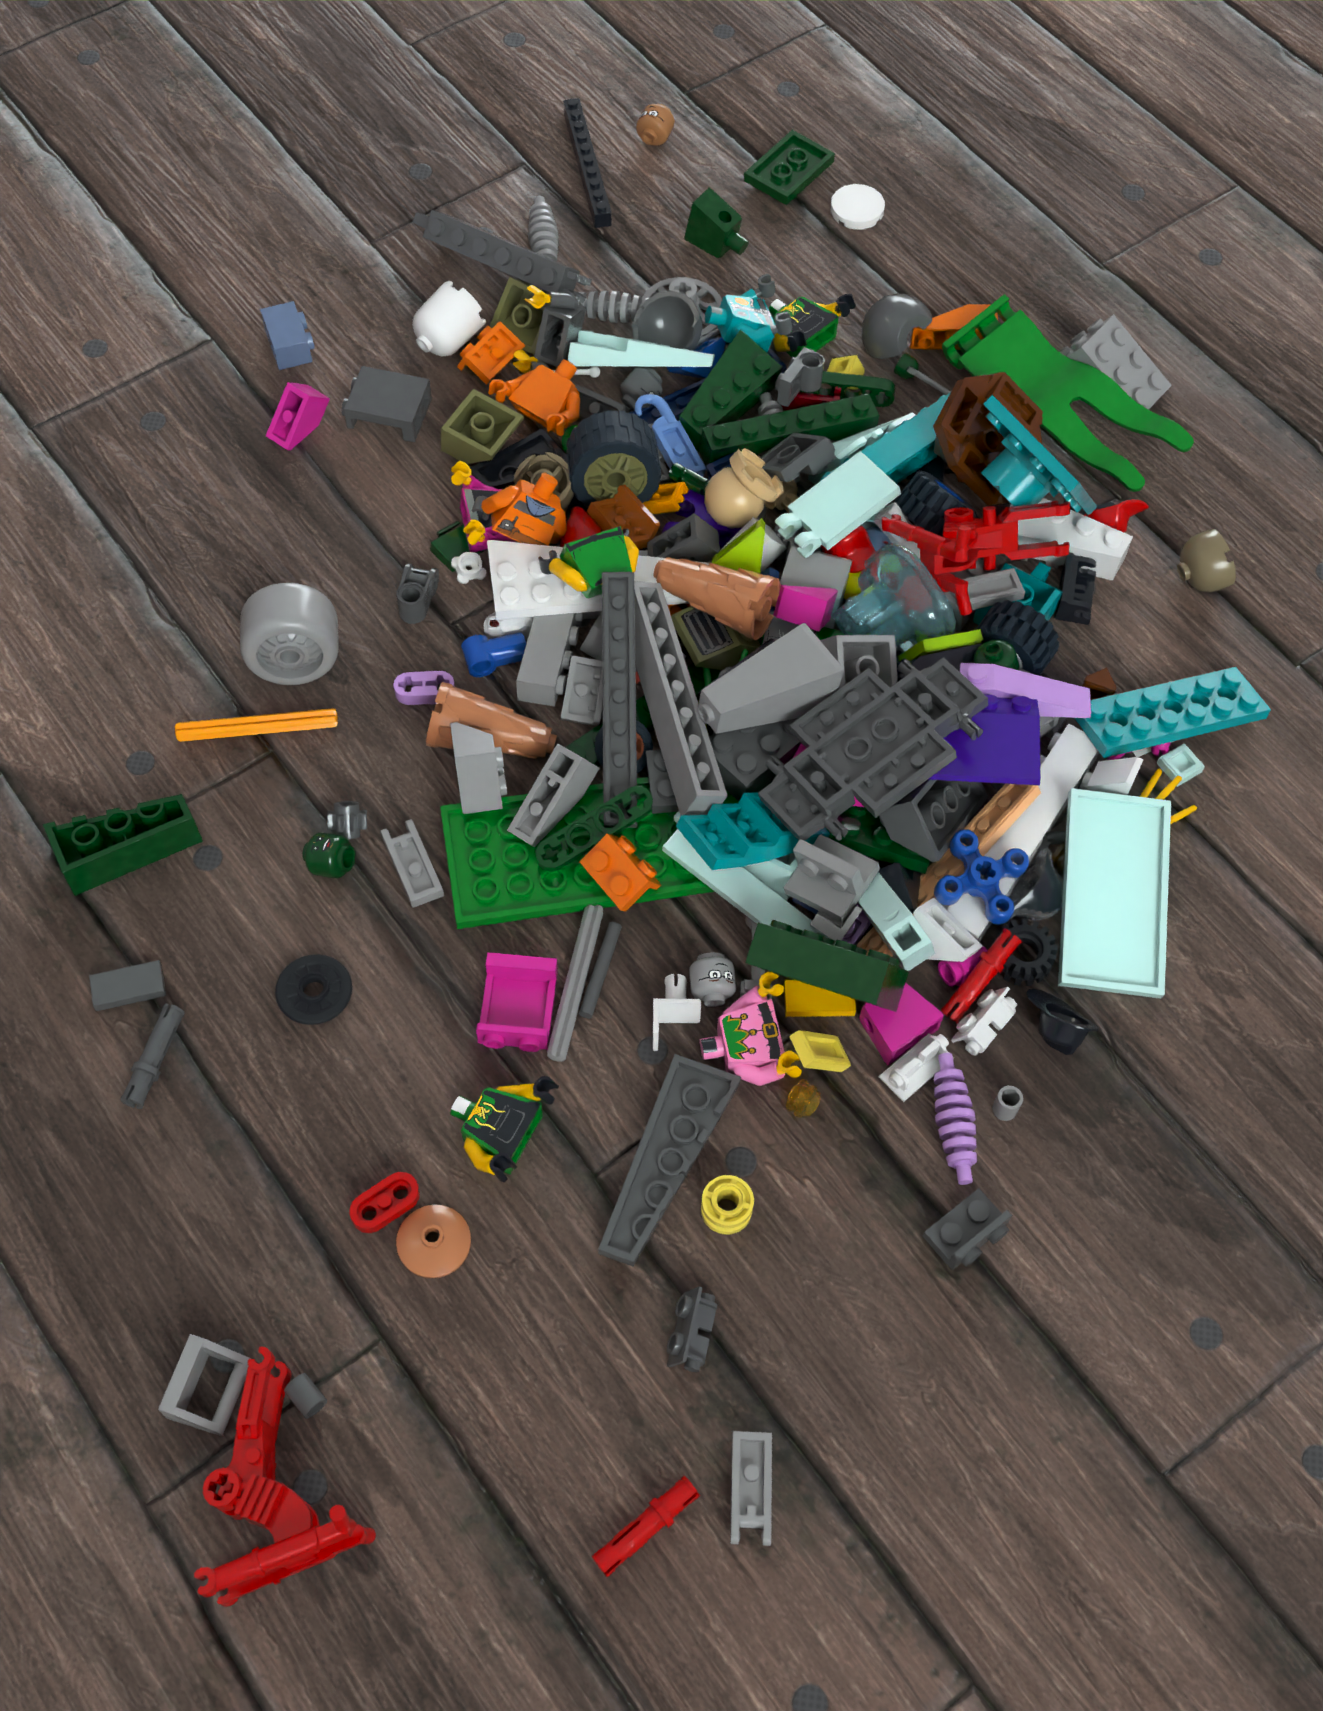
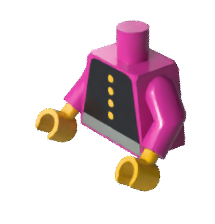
M458 461L451 468L452 473H454L451 476V481L456 486H460L463 483L460 511L464 524L463 531L466 533L470 552L486 550L487 540L516 542V540L492 530V514H490L488 520H483V512L475 511L473 513L471 511L477 497L485 496L488 498L503 489H496L483 484L471 475L472 472L468 464Z

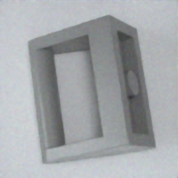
M190 1334L158 1410L166 1419L223 1436L244 1385L248 1370L247 1362L251 1358L207 1339ZM209 1356L235 1364L212 1421L186 1411Z

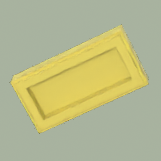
M798 1030L789 1036L804 1068L843 1072L851 1066L838 1036Z

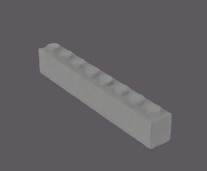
M634 582L635 665L680 816L707 815L712 804H722L727 798L721 773L705 723L700 719L697 711L698 700L660 583Z

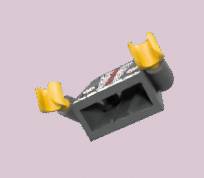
M534 285L527 287V290L534 293V296L531 299L525 298L524 300L537 309L545 304L546 307L543 311L534 356L530 357L524 350H518L514 353V357L518 361L513 362V365L520 372H529L531 362L540 361L548 366L555 365L558 367L563 359H568L570 342H578L579 330H582L586 308L579 305L577 299L572 295L553 291L545 293Z

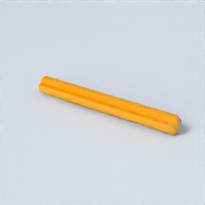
M331 708L179 722L175 725V735L177 740L182 742L332 728L338 726V715L336 709Z

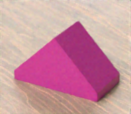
M781 585L773 615L776 618L798 625L806 623L810 629L820 631L830 621L838 591L833 588Z

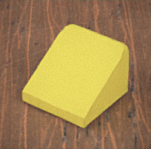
M852 355L832 359L827 372L863 376L865 370L858 356ZM848 387V389L852 390L858 389L857 387Z

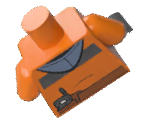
M547 473L541 474L536 485L526 480H519L515 486L510 485L488 498L479 496L476 498L471 510L473 513L475 511L483 512V520H488L490 514H492V530L520 543L546 546L553 544V546L558 547L560 539L567 531L566 513L561 508L560 498L553 494L558 481Z

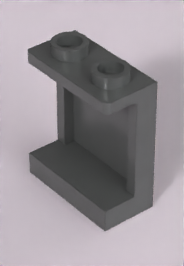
M362 366L358 376L352 380L349 398H345L342 404V416H345L347 428L354 429L357 420L402 428L403 440L415 442L432 400L430 381L427 378Z

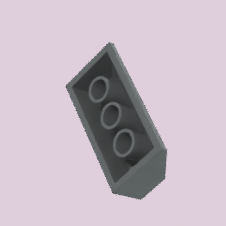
M929 779L880 814L879 819L886 828L891 840L932 862H936L948 850L954 834L965 828L986 801L988 795L982 782Z

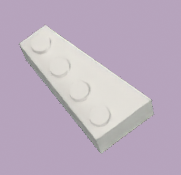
M1043 498L1038 504L1049 503L1051 501ZM1070 510V514L1066 516L1018 520V545L1058 541V545H1061L1064 542H1069V552L1074 553L1073 555L1092 558L1096 561L1095 568L1082 566L1081 568L1096 571V577L1113 580L1125 560L1133 538L1131 535L1073 510ZM1045 556L1034 559L1046 561L1047 566L1057 568V566L1064 564L1066 556Z

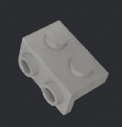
M571 655L560 720L598 726L600 719H603L602 661Z

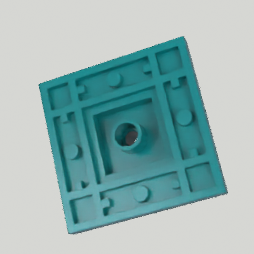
M993 395L983 404L989 411L985 417L1003 436L1004 440L1001 443L1006 448L981 473L1013 506L1038 504L1048 493L1053 497L1060 493L1065 501L1070 502V506L1077 513L1083 509L1089 515L1098 507L1070 472Z

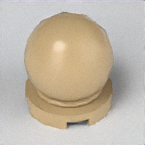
M746 448L742 451L738 449L730 458L732 467L723 468L712 476L705 488L704 503L708 514L717 524L731 529L744 527L753 517L757 519L764 509L765 500L774 502L784 491L777 475L775 474L771 479L762 468L766 463Z

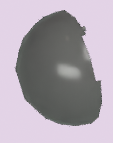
M672 290L660 292L647 299L636 312L631 326L633 327V339L694 351L702 332V318L694 301L684 293Z
M907 294L884 296L870 307L862 323V341L866 352L873 358L881 359L901 356V353L908 347L907 336L914 327H920L924 330L932 322L931 311L914 296Z

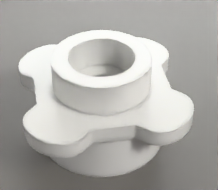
M465 552L459 557H454L451 561V566L456 569L458 574L457 580L462 584H467L469 580L473 579L482 580L486 576V570L482 568V560L477 553Z

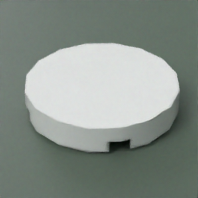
M851 184L836 190L831 199L830 212L838 223L840 220L845 223L844 226L847 228L861 230L873 227L879 219H882L885 201L882 195L874 188L861 184Z

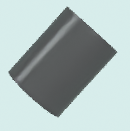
M306 1373L295 1377L284 1389L286 1395L305 1419L317 1414L327 1403V1399Z

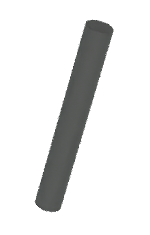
M609 922L579 1011V1015L583 1018L591 1019L622 928L619 923Z

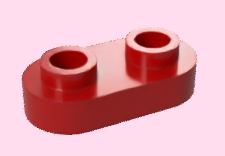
M396 1172L356 1197L351 1203L349 1210L350 1218L355 1228L363 1233H374L412 1209L420 1197V1190L416 1179L409 1173ZM399 1190H406L408 1192L407 1196L403 1199H397L395 1194ZM372 1210L376 1212V1216L371 1220L363 1218L367 1211Z

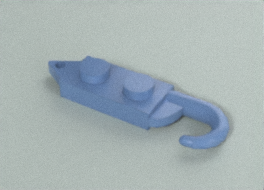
M646 394L639 397L635 403L637 416L642 415L641 408L644 404L654 405L661 415L660 418L654 421L652 430L655 433L657 447L669 468L671 469L674 463H678L703 476L706 467L680 420L677 421L668 403L660 396L654 394Z

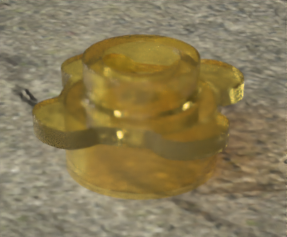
M806 1079L800 1080L791 1089L786 1104V1109L794 1111V1115L798 1118L810 1116L817 1109L820 1102V1093L817 1091V1087L814 1085L809 1086V1082Z

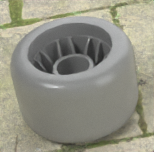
M278 583L256 591L244 604L240 616V651L243 661L258 677L281 685L305 684L324 676L333 667L339 651L338 618L333 604L320 591L298 583Z

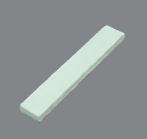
M678 829L663 845V852L758 924L759 922L770 926L771 921L776 920L802 931L804 929L829 938L810 925L811 919L743 867L711 870Z

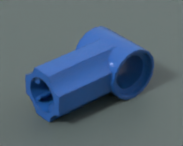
M522 632L488 639L484 635L468 637L462 642L461 648L469 674L473 677H484L493 673L498 666L522 661L526 641Z

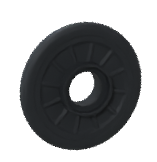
M320 954L303 956L291 962L281 972L275 987V997L280 1010L289 1019L306 1025L321 1024L334 1019L346 1008L352 994V980L345 966L330 956ZM313 982L321 983L324 987L319 995L312 997L304 993L308 984Z

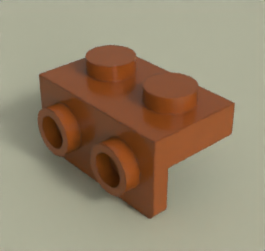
M620 485L617 489L618 493L613 498L591 502L587 513L597 522L601 529L607 531L621 526L622 531L623 529H629V537L638 549L647 548V542L655 537L660 527V522L626 485Z

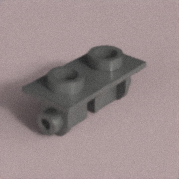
M699 1286L684 1292L677 1302L675 1315L678 1319L675 1331L671 1334L667 1344V1353L669 1354L667 1367L685 1363L684 1369L691 1372H699L700 1366L705 1365L710 1339L697 1333L698 1329L706 1332L712 1331L718 1305L715 1303L714 1295L702 1293L703 1287Z

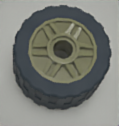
M608 410L590 415L587 419L579 422V425L572 430L571 436L567 441L566 450L570 486L572 492L575 493V497L584 503L586 507L589 508L591 502L613 498L618 493L617 489L620 485H626L642 503L649 501L653 497L652 495L658 490L659 482L661 481V466L655 433L644 419H640L633 413Z

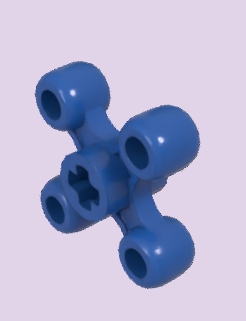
M959 830L952 837L949 848L952 855L963 862L965 867L964 873L956 877L947 875L939 879L934 888L935 899L940 904L949 906L958 902L960 897L966 893L974 897H981L985 903L984 913L988 921L996 925L1004 924L1009 921L1014 913V903L1010 897L1003 895L1000 891L999 880L1005 877L1018 878L1023 875L1029 866V857L1025 851L1019 848L1009 849L999 860L982 856L978 849L979 840L977 835L971 830Z

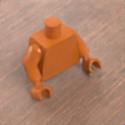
M566 359L561 361L555 372L544 365H538L534 370L506 382L495 379L489 384L488 394L496 393L495 400L497 402L503 403L506 396H508L516 411L544 426L547 432L552 431L558 436H562L564 429L580 417V393L574 383L570 381L577 368Z

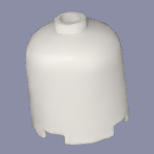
M451 281L444 282L420 307L412 323L418 346L425 352L430 351L441 357L451 356L456 353L486 324V320L481 319L478 314L482 308L475 298L464 288L460 291L453 288V282Z

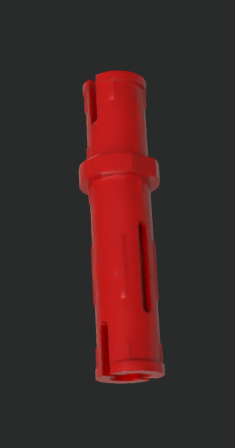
M1006 928L1002 930V933L988 951L981 953L979 956L981 960L944 1007L940 1009L948 1017L959 1004L950 1016V1019L956 1024L960 1022L959 1020L993 977L1003 971V965L1007 962V959L1018 945L1022 943L1014 935L1007 945L1003 947L1012 936V932Z
M682 1476L665 1494L661 1495L658 1499L655 1497L648 1502L650 1506L591 1556L604 1575L608 1578L616 1568L636 1553L664 1526L667 1528L671 1527L675 1523L673 1518L700 1497L696 1488L687 1477Z

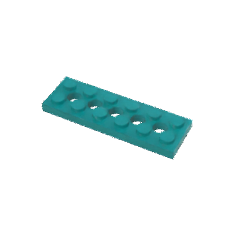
M1232 667L1090 700L1091 717L1075 718V720L1101 756L1106 758L1267 719L1271 709L1237 667Z

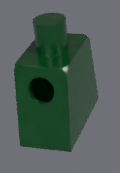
M708 188L692 203L684 240L716 258H721L730 249L741 255L749 244V241L739 234L742 222L741 215L711 188Z

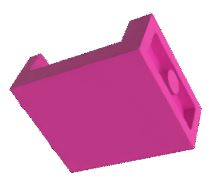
M487 952L486 983L480 1023H477L476 1027L478 1043L493 1049L512 1046L519 1047V1049L527 1052H536L539 1049L547 1050L558 977L557 959Z

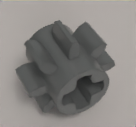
M359 802L334 803V811H327V830H335L336 835H343L347 839H355L360 837V829H367V810H360Z

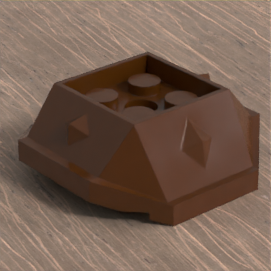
M1005 372L957 380L933 425L936 433L933 452L956 474L958 482L966 484L988 506L1011 503L981 473L1006 448L1001 443L1004 440L1003 436L985 417L989 411L983 404L993 395L1042 444L1039 425H1042L1043 411Z

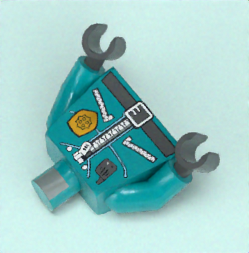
M764 274L758 278L759 288L755 290L751 288L740 296L725 295L719 307L708 306L705 312V322L717 325L723 340L729 343L733 341L741 329L767 353L773 338H775V334H790L792 331V321L789 312H782L775 316L774 322L765 300L759 298L760 296L764 298L772 297L776 290L775 281H771L769 274Z

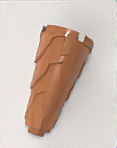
M670 557L659 560L653 574L654 578L657 579V583H660L665 591L689 602L693 608L714 617L719 623L753 640L761 638L768 629L774 617L769 611L771 605L776 607L781 588L779 579L770 575H763L741 568L734 570L713 563L707 565L687 559L678 560Z
M441 683L435 699L434 711L432 710L426 746L453 749L450 723L458 722L492 734L494 746L502 748V755L504 753L528 758H545L546 753L551 754L553 752L557 735L551 734L552 728L547 727L545 723L514 713L513 709L484 700L485 697L457 688L452 684Z

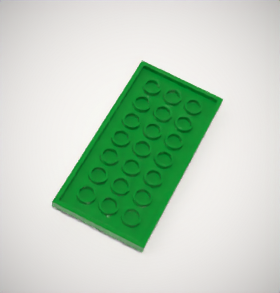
M648 777L637 778V786H642L649 790ZM603 783L590 785L581 800L535 847L507 831L528 794L501 797L503 809L463 814L461 803L440 806L457 929L584 911L588 905H601L603 908L616 906L580 863L586 854L554 872L542 869L536 859V849L543 840L604 804ZM644 797L641 799L637 798V807L640 810L644 808ZM651 809L645 818L637 822V828H627L615 835L619 838L624 836L633 843L637 849L634 854L640 861L642 859L646 860L656 870L657 875L655 878L661 884L657 890L649 888L635 903L715 892L662 851L663 845L678 829L676 827L677 823L674 821V815L677 812L652 814ZM604 813L599 818V822L603 827ZM577 829L572 832L570 839L573 844L583 846L589 842L590 835L584 829ZM565 838L559 840L562 842V847L556 851H552L550 847L545 849L546 856L543 858L544 861L550 859L553 863L557 862V854L563 849H566L567 855L573 853L567 847Z

